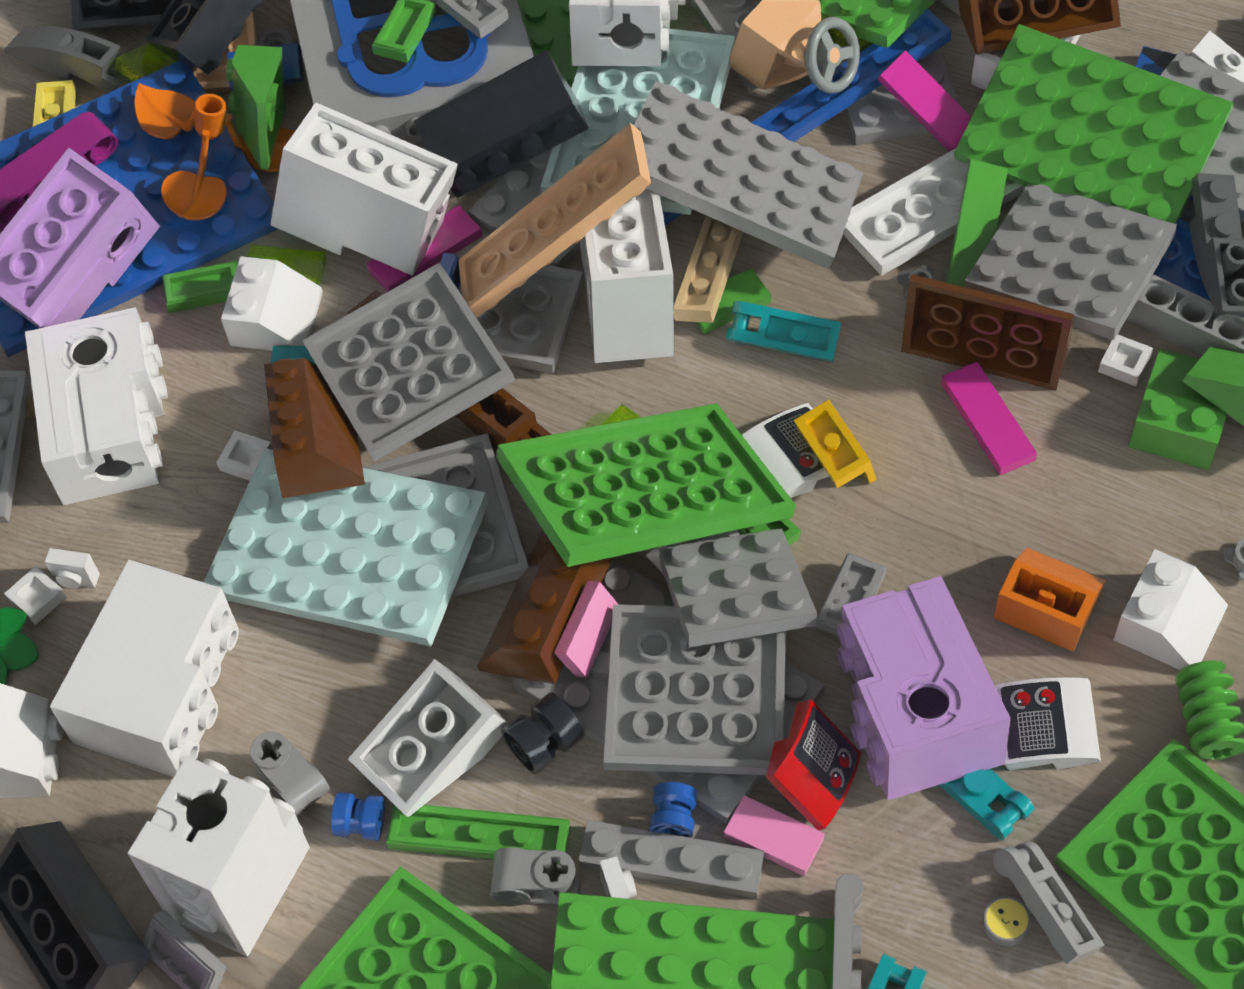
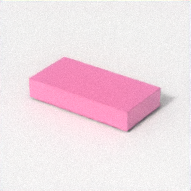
M587 581L554 651L555 655L575 677H588L612 625L613 604L619 605L599 581Z
M745 795L742 797L724 830L725 839L741 847L764 851V858L805 877L813 862L825 833Z

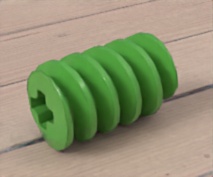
M1211 660L1190 664L1183 667L1176 674L1175 678L1176 685L1180 689L1179 700L1184 705L1182 714L1187 721L1186 732L1191 737L1189 746L1192 753L1202 759L1221 760L1244 752V739L1237 738L1244 734V725L1240 722H1233L1239 719L1242 713L1239 707L1232 705L1237 701L1238 696L1235 691L1228 689L1234 684L1232 675L1221 673L1226 667L1223 661Z

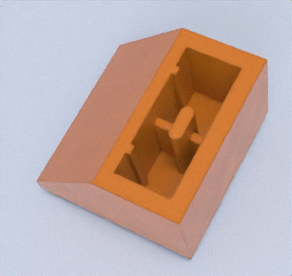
M1026 548L1014 561L998 594L993 618L1074 652L1105 586L1106 580Z

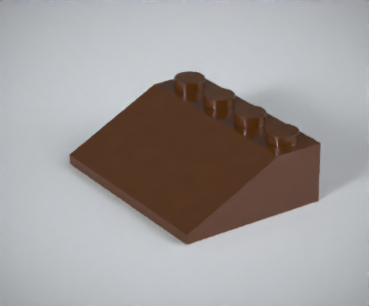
M911 274L901 352L961 367L978 362L985 373L1057 390L1071 339L1074 314Z

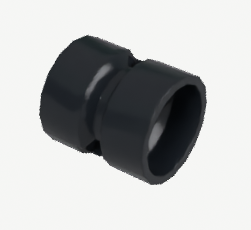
M549 692L531 706L530 716L520 714L501 729L502 736L512 753L528 771L535 775L555 760V751L566 752L585 736L583 728L572 710L553 692Z

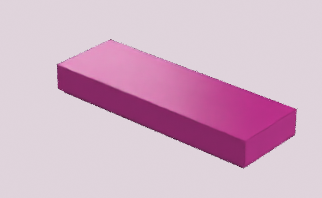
M905 50L878 77V81L950 152L957 148L972 117Z
M458 205L445 213L441 227L413 276L375 259L366 263L368 271L389 292L440 263L443 253L455 254L482 237L481 228Z
M978 362L942 376L941 385L999 476L1036 461V450Z

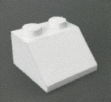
M240 256L221 317L230 346L272 351L273 346H305L302 340L311 336L323 294L322 287L278 260Z
M1154 549L1121 615L1114 641L1181 670L1183 667L1202 661L1228 604L1195 566Z
M1 683L0 798L49 797L52 780H57L59 774V761L55 751L57 740H62L64 729L51 710V702L48 698Z

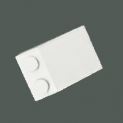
M434 659L348 760L404 815L409 817L482 760L502 737L501 729L509 722L458 675Z

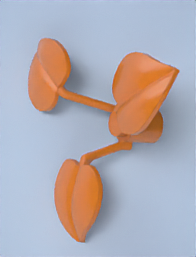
M141 83L138 84L136 89L135 115L139 125L146 133L156 138L172 139L178 136L181 129L188 132L194 126L195 130L202 137L197 175L189 171H177L167 176L162 184V199L165 205L178 217H183L187 220H202L213 216L223 207L226 200L224 182L219 178L204 175L209 140L219 137L225 127L235 147L240 148L243 153H246V159L253 168L265 172H278L280 170L283 148L295 133V130L280 129L269 169H260L240 133L238 137L231 123L232 116L226 114V103L220 96L204 94L194 102L190 97L179 92L155 89Z

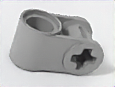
M266 732L257 736L252 742L250 754L255 764L257 776L270 789L275 798L288 803L294 808L296 817L330 791L328 783L311 762L304 759L286 737L280 733Z
M513 847L501 848L495 851L490 898L493 901L505 905H558L559 895L555 894L554 891H558V893H579L580 879L575 871V864L572 858L564 851L525 850ZM562 873V874L559 875V877H558V882H552V881H555V880H556L557 874Z

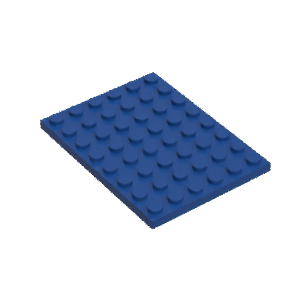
M181 61L0 141L1 169L76 116L84 112H92L118 138V145L113 154L96 167L130 190L160 226L115 285L112 287L110 284H107L80 319L97 316L162 285V276L166 274L198 268L278 230V228L270 225L274 206L272 199L241 149L235 147L226 127L219 137L209 140L204 175L219 178L224 182L226 200L223 207L209 218L187 220L183 217H178L165 205L161 195V188L167 176L177 171H189L197 175L202 137L195 130L194 126L188 132L181 129L178 136L172 139H161L151 136L139 125L135 115L134 103L139 83L155 89L179 92L190 97L194 102H196L198 97L206 94L191 68ZM0 300V344L7 357H10L27 349L25 331L39 328Z

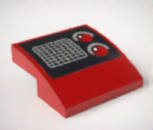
M809 699L796 704L789 738L774 742L766 778L817 830L826 829L834 818L850 789L859 764L861 752L825 713Z

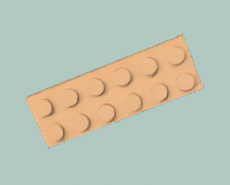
M631 123L628 124L458 259L462 297L476 318L487 310L494 308L507 294L515 288L521 287L529 277L542 267L551 264L560 253L573 243L582 240L586 233L603 220L609 219L617 209L633 197L640 195L651 184L640 130Z

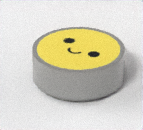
M999 897L991 901L986 907L982 924L985 934L991 941L1001 946H1013L1023 941L1026 937L1031 917L1027 907L1018 899Z

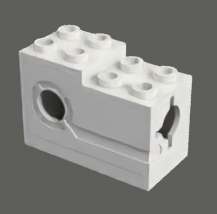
M569 0L572 66H661L662 51H669L670 20H678V5H685V0Z
M315 102L283 148L270 225L335 254L341 255L345 247H348L413 276L443 223L450 197L448 192L453 185L458 164Z
M645 188L640 195L630 199L617 209L609 219L603 220L580 240L595 363L674 356L673 270L660 195Z
M134 307L25 331L41 462L63 506L159 484L157 468L163 467V461L158 443L154 444L153 435L158 434L155 417L164 415L162 399L168 398V392L163 375L159 376L158 368L163 367L159 346L154 344L149 321L142 322L137 308Z
M128 560L50 705L51 710L72 744L171 777L175 776L186 756L197 759L200 749L199 742L205 730L213 726L218 714V704L210 687L216 684L221 671V662L227 650L230 651L234 648L239 635L238 626L222 588Z
M186 756L156 806L158 810L151 822H146L127 854L162 910H165L183 928L248 957L310 847L302 831L303 828L295 815L294 808L280 799L272 798L269 793L270 789L263 782L250 776H245L243 780L232 776L223 765L214 760L204 759L202 763Z

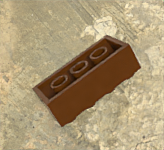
M958 0L960 17L975 54L1007 49L1019 24L1059 39L1121 27L1118 0Z
M305 358L293 360L280 359L274 363L264 364L273 455L282 498L365 485L357 432L317 365Z
M543 530L527 561L529 568L519 578L477 665L479 671L555 684L564 663L555 655L554 651L587 581H599L602 583L613 557L567 567Z

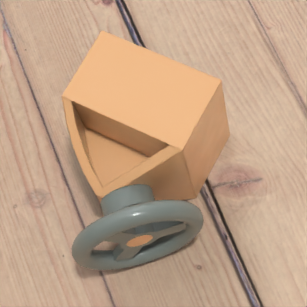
M762 0L741 23L730 54V67L761 90L781 86L809 75L811 81L819 90L833 94L844 90L854 79L859 65L860 49L857 36L848 22L838 17H829L821 20L819 0ZM832 28L839 30L844 35L848 46L840 47L838 44H834L827 30ZM848 59L847 67L842 77L835 82H831L835 67L841 63V60Z

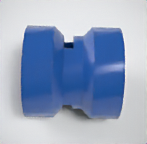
M662 782L654 786L652 800L656 806V811L650 816L649 832L693 837L694 819L691 817V811L696 808L698 791L694 787L680 782Z
M338 792L332 808V835L349 837L351 834H360L365 840L379 841L385 818L384 797L368 795L365 799H358L353 793Z

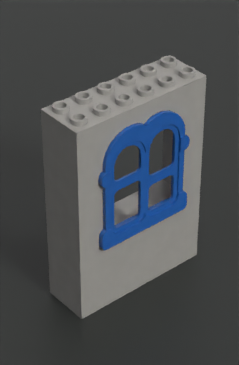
M290 0L313 104L315 102L427 150L415 127V120L534 57L517 0H497L507 8L509 19L482 39L466 28L469 48L459 59L448 62L433 60L426 54L422 40H420L406 66L398 72L385 75L373 73L367 69L363 62L358 35L364 31L382 28L397 0ZM450 14L433 17L425 33L463 25Z

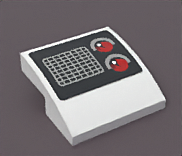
M809 403L777 414L742 434L790 498L811 492L817 480L829 477L796 428L794 422L795 419L813 409Z
M1039 678L996 684L997 692L1011 718L1005 757V766L1009 771L1051 763L1059 770L1101 762L1091 684L1088 678Z

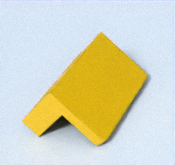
M829 399L794 420L796 428L837 488L863 474L869 484L877 480L871 460Z

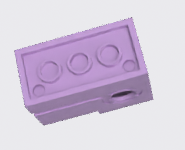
M68 148L0 234V300L38 328L79 320L107 284H110L112 287L115 285L160 226L130 190L71 148Z
M942 576L908 585V589L896 593L892 590L842 605V623L837 625V633L842 647L837 648V657L844 673L850 672L854 680L852 691L855 700L851 701V707L856 723L851 724V732L859 750L865 748L869 760L866 762L869 777L875 787L881 785L887 801L962 778L970 772L980 769L988 770L1005 764L1011 718Z

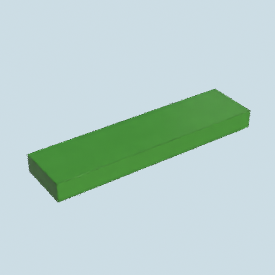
M974 159L970 160L967 166L945 283L965 287V279L997 232L1008 168Z
M393 804L386 844L388 849L494 860L495 851L509 847L525 850H559L566 853L570 821L569 819L423 805L408 817Z

